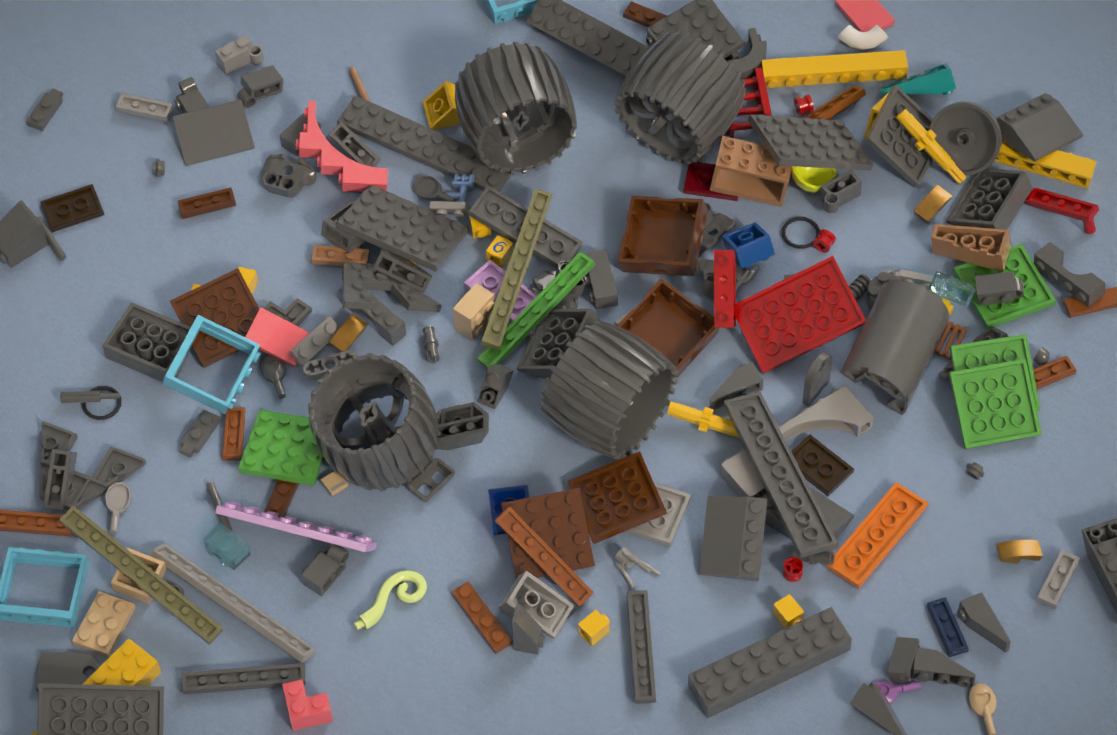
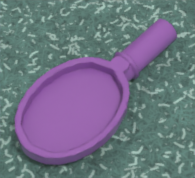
M884 680L873 682L881 688L880 692L886 696L889 703H893L897 699L898 693L921 689L920 681L901 683L900 685Z

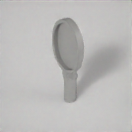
M123 482L112 484L105 496L106 506L112 512L109 529L111 534L117 533L120 513L128 508L131 501L130 489Z

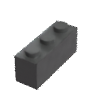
M606 249L584 253L595 263V266L585 276L586 286L591 289L589 291L590 302H594L595 309L617 306L618 294Z

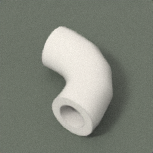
M849 25L838 36L842 42L851 48L861 50L875 48L889 38L878 25L867 32L857 31Z

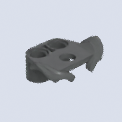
M285 154L270 155L262 169L264 174L262 180L269 192L292 198L299 193L304 185L308 186L316 182L314 168L302 159L298 158V164L285 161ZM286 167L293 168V172L290 175L284 174L283 170ZM271 180H276L274 183L268 184ZM292 184L291 188H286L287 185Z
M705 203L708 213L699 255L714 246L736 223L735 220L721 213L717 215L712 214L711 206L708 203ZM713 230L718 232L714 236L708 235V233Z
M698 257V269L701 275H703L702 293L707 297L714 298V260ZM736 266V299L738 287L751 279L755 269H741L739 266Z
M561 261L558 264L557 271L547 270L532 277L538 290L543 291L570 262ZM585 276L555 306L556 308L577 309V300L582 296L586 284Z

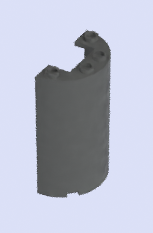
M899 280L884 283L840 373L855 383L866 377L893 396L888 400L887 405L903 415L948 323L949 312L942 298L928 290L923 284Z

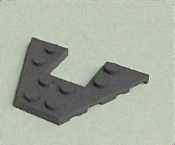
M344 263L342 267V308L376 309L378 302L367 290L391 291L408 311L439 312L441 304L410 285L374 269L373 263Z
M42 421L39 496L43 501L45 499L52 449L70 451L78 438L76 433ZM110 447L93 477L74 471L64 509L69 510L74 505L80 510L105 493L112 484L121 482L146 465V460Z

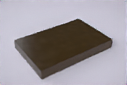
M93 184L40 201L51 232L104 215Z
M811 434L791 451L804 478L827 497L854 472L853 467Z

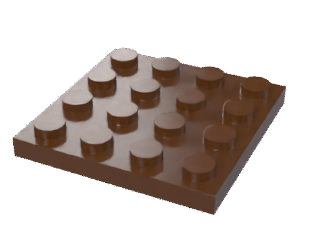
M239 268L170 300L180 323L192 327L197 315H200L243 337L246 336L259 311V307ZM199 331L192 344L203 368L240 351L202 331Z
M640 451L568 480L570 489H580L587 528L593 544L667 514Z
M579 488L501 503L502 513L510 506L572 571L595 566ZM507 534L515 578L525 571H528L536 578L548 576Z

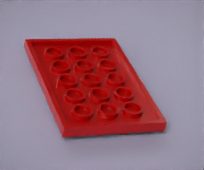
M834 256L734 304V316L763 374L863 326L866 322Z

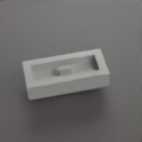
M430 201V209L436 212L435 214L444 216L453 214L454 216L463 217L471 209L466 202Z

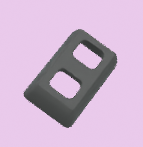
M436 458L424 469L422 474L417 475L408 484V488L424 502H427L454 477L455 471L442 460ZM436 472H441L446 476L441 483H437L431 478ZM424 484L432 489L427 496L418 491Z

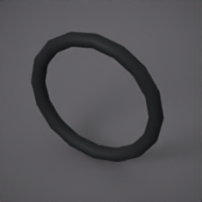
M795 217L784 224L782 228L784 241L797 249L813 246V241L805 245L792 243L786 236V228L789 224L795 221L809 222L816 229V237H818L820 231L817 223L806 217Z
M98 386L90 390H108L113 393H119L109 386ZM121 396L119 397L115 410L105 416L91 414L87 410L86 402L82 403V408L90 418L105 420L113 417L119 411L122 398Z

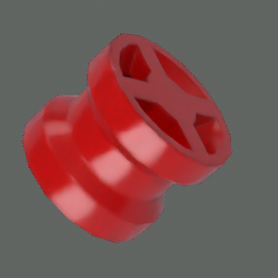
M809 94L804 95L803 98H794V106L798 115H802L806 111H814L813 101Z
M822 229L819 231L818 237L813 240V246L818 251L827 253L831 249L830 245H833L836 241V237L832 232Z
M789 557L783 565V576L789 582L799 581L803 575V562L797 557Z

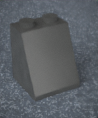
M22 200L0 221V260L2 263H7L10 268L48 245L42 223Z

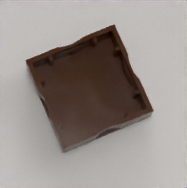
M631 196L626 231L622 238L617 260L621 270L629 273L695 276L708 213L704 200Z
M662 278L649 290L641 303L631 310L617 325V327L640 337L661 352L676 367L678 372L676 378L681 375L718 334L720 328L714 327V316L700 306L690 302L680 291Z

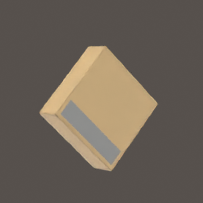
M336 471L321 479V483L331 496L348 487L347 481Z

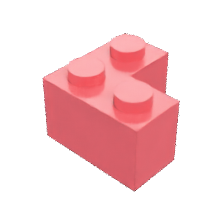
M303 679L283 684L293 731L333 722L327 693L306 697Z

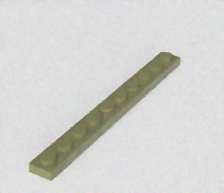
M536 188L534 190L481 345L499 350L553 195L551 193Z
M74 505L59 519L60 523L207 644L210 645L223 631L219 624Z

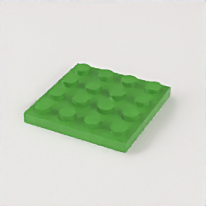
M1022 244L1010 248L1004 272L971 263L954 267L953 272L986 329L1002 325L1056 304L1054 296ZM1013 271L1014 278H1021L1023 280L1024 295L1021 298H1013V301L1010 303L979 306L975 276Z
M1027 334L950 346L954 371L1026 359L1037 411L1041 410Z
M1026 359L949 373L964 449L1042 435Z
M259 410L238 468L239 473L315 486L324 457L315 443L309 418Z

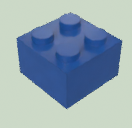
M756 222L722 236L725 250L735 251V263L741 269L751 267L752 264L767 260L770 256L775 255L770 235Z

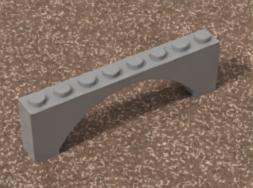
M844 385L840 389L833 390L826 398L819 399L810 408L803 409L796 417L786 420L779 429L786 441L796 435L813 430L845 431L859 437L873 428L874 417ZM745 447L739 450L735 456L728 457L722 462L720 474L739 496L762 498L764 496L765 487Z

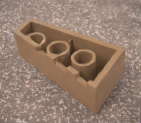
M935 224L931 235L934 254L1004 272L1011 248L1009 230Z

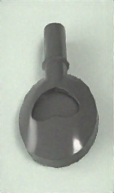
M421 176L414 182L415 192L423 199L431 200L438 197L443 201L457 202L455 198L442 192L441 184L432 176Z
M266 354L260 363L262 375L266 380L274 382L278 397L282 399L286 397L282 384V379L286 373L285 363Z

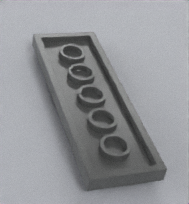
M487 185L469 210L468 215L516 243L528 209ZM544 219L533 254L557 268L561 261L570 262L583 242Z

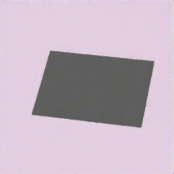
M241 99L172 116L186 166L255 148Z

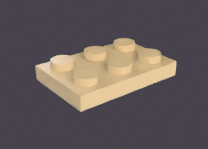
M99 591L72 640L73 645L110 657L136 608L135 604Z

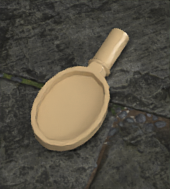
M978 683L970 690V706L976 715L984 718L983 721L985 722L988 735H996L993 717L991 716L996 709V697L989 686Z

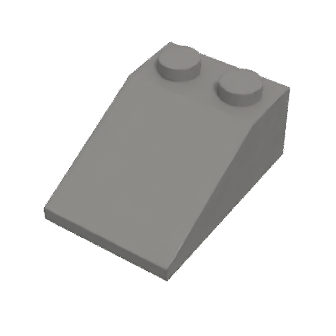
M525 571L518 575L498 608L513 618L516 604L521 605L542 627L543 634L555 638L575 605L531 573Z

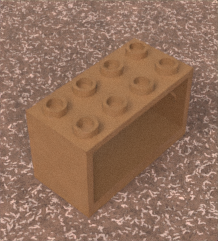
M722 136L710 191L782 207L792 166L777 165L764 145Z

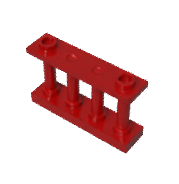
M755 68V76L741 79L745 81V86L753 85L757 89L755 92L746 93L743 101L756 99V101H759V104L756 107L740 108L737 116L751 114L772 116L763 69ZM749 122L732 123L726 134H729L730 138H734V131L753 128Z
M714 250V327L736 328V318L734 316V304H736L735 251Z

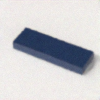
M946 597L928 602L927 609L948 656L953 657L968 652V645Z

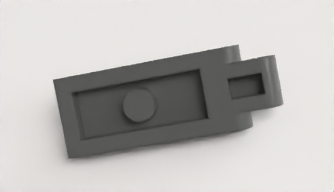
M52 89L50 93H45L26 120L27 126L43 131L62 104L63 92Z
M203 409L181 441L180 453L190 458L195 452L199 453L220 423V416Z

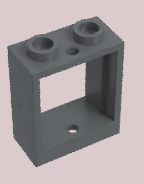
M353 202L348 203L323 220L321 230L323 237L349 253L366 242L336 228L337 221L353 205Z

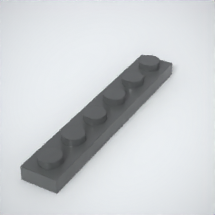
M647 590L627 591L635 703H656Z
M305 663L183 672L182 692L184 695L283 687L285 683L302 679L304 685H306Z

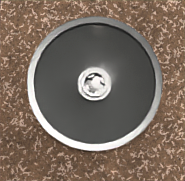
M955 102L944 107L936 114L929 127V130H932L937 135L935 137L936 142L947 152L964 175L977 174L988 168L995 161L1001 149L1002 135L997 120L985 107L973 102Z

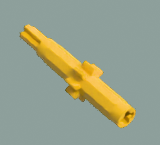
M906 109L901 111L896 116V119L916 140L915 147L919 151L924 149L958 184L964 181L966 178L964 173L936 142L935 137L937 135L932 130L926 131Z
M670 402L667 415L699 425L698 430L707 432L709 428L740 438L732 421L714 415L713 409L705 407L704 411L680 403Z

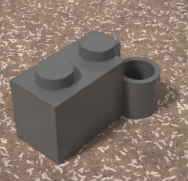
M273 65L246 73L241 76V84L244 88L238 92L237 96L242 100V104L246 108H250L255 105L257 100L282 92L283 78Z
M192 77L178 82L182 94L176 96L174 102L177 109L182 110V114L209 107Z
M852 170L821 186L820 200L824 203V210L827 213H835L838 207L861 195L862 181Z
M1013 271L975 276L979 306L1010 303L1013 301V298H1021L1024 295L1023 280L1021 278H1014Z
M333 544L329 551L326 550L324 553L319 551L315 555L313 562L307 565L301 573L303 585L323 596L346 569V561L350 552L336 544Z

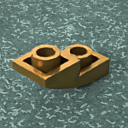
M937 185L914 209V213L929 223L937 212L941 211L952 198V195Z
M352 313L329 342L342 352L348 351L354 341L359 338L368 326V323Z
M1012 540L997 543L996 545L1001 562L1018 564L1021 559L1040 561L1043 557L1037 540Z

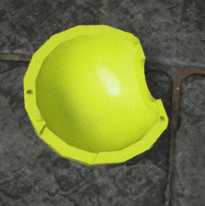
M792 166L791 169L792 178L797 186L811 193L820 192L822 185L837 176L836 169Z

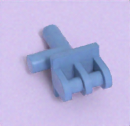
M455 174L452 184L459 192H448L447 195L455 198L458 202H465L466 192L475 191L474 174H470V176Z

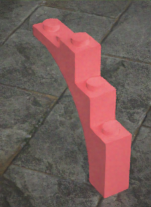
M308 101V108H304V119H308L307 124L304 123V132H300V139H296V150H299V157L317 158V167H321L320 174L339 175V184H342V191L364 192L369 186H377L386 191L387 168H376L360 164L337 151L327 141L315 118L316 101Z

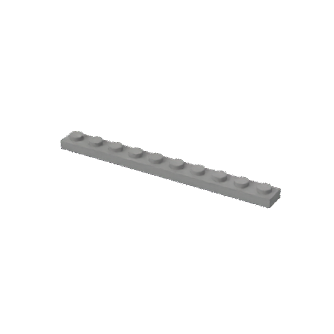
M164 543L152 549L151 557L165 562V566L174 574L200 590L204 595L217 602L218 605L224 607L234 616L248 624L249 627L275 643L279 648L285 650L296 660L303 663L314 656L316 652L314 647Z

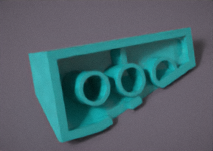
M945 63L924 70V75L914 74L909 76L906 82L899 80L879 89L881 94H888L891 88L897 85L906 94L943 93V95L953 93V90L957 89L951 68Z

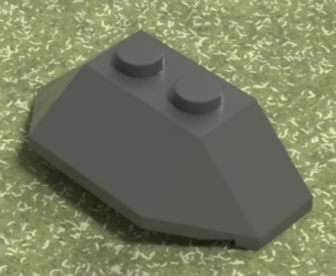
M475 402L440 409L436 413L439 431L437 449L452 450L482 443L488 434L489 414Z

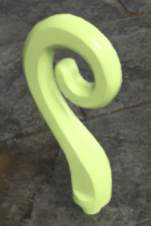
M411 570L400 571L391 575L381 586L374 605L358 616L359 621L354 623L356 630L361 628L367 630L381 619L391 590L401 582L411 581L417 585L415 593L407 594L408 584H400L396 593L401 601L415 603L421 600L427 590V583L424 577L418 572Z

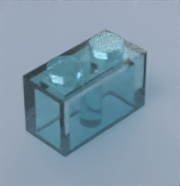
M936 271L929 286V289L935 295L965 307L969 306L976 291L970 283Z
M219 523L203 538L205 550L211 556H217L223 566H229L233 570L251 555L249 545L222 523Z

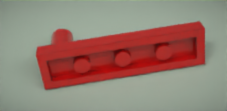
M1034 188L1025 199L1026 205L1081 220L1087 234H1093L1096 231L1093 219L1099 211V207L1096 204L1039 188Z

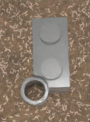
M246 35L215 50L217 64L226 75L249 63L259 65L264 61L262 47L259 45L252 46L251 41Z

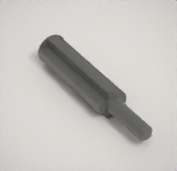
M100 391L60 393L61 403L101 402V399H119L120 397L119 393H100Z

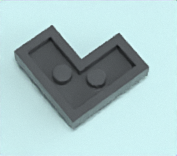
M298 298L286 310H283L271 301L263 308L296 326H299L312 312V307Z

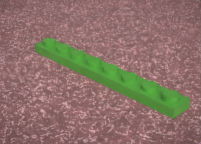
M580 251L506 328L499 350L488 347L477 358L478 361L487 369L493 364H501L595 266L594 261Z

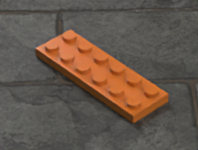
M895 482L835 553L834 563L832 565L827 564L826 568L857 589H860L926 510L929 503Z

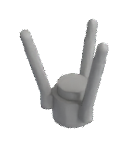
M625 547L620 549L615 556V560L618 562L616 567L621 570L632 589L635 586L625 567L631 568L636 564L647 573L651 571L656 575L660 574L659 571L639 559Z

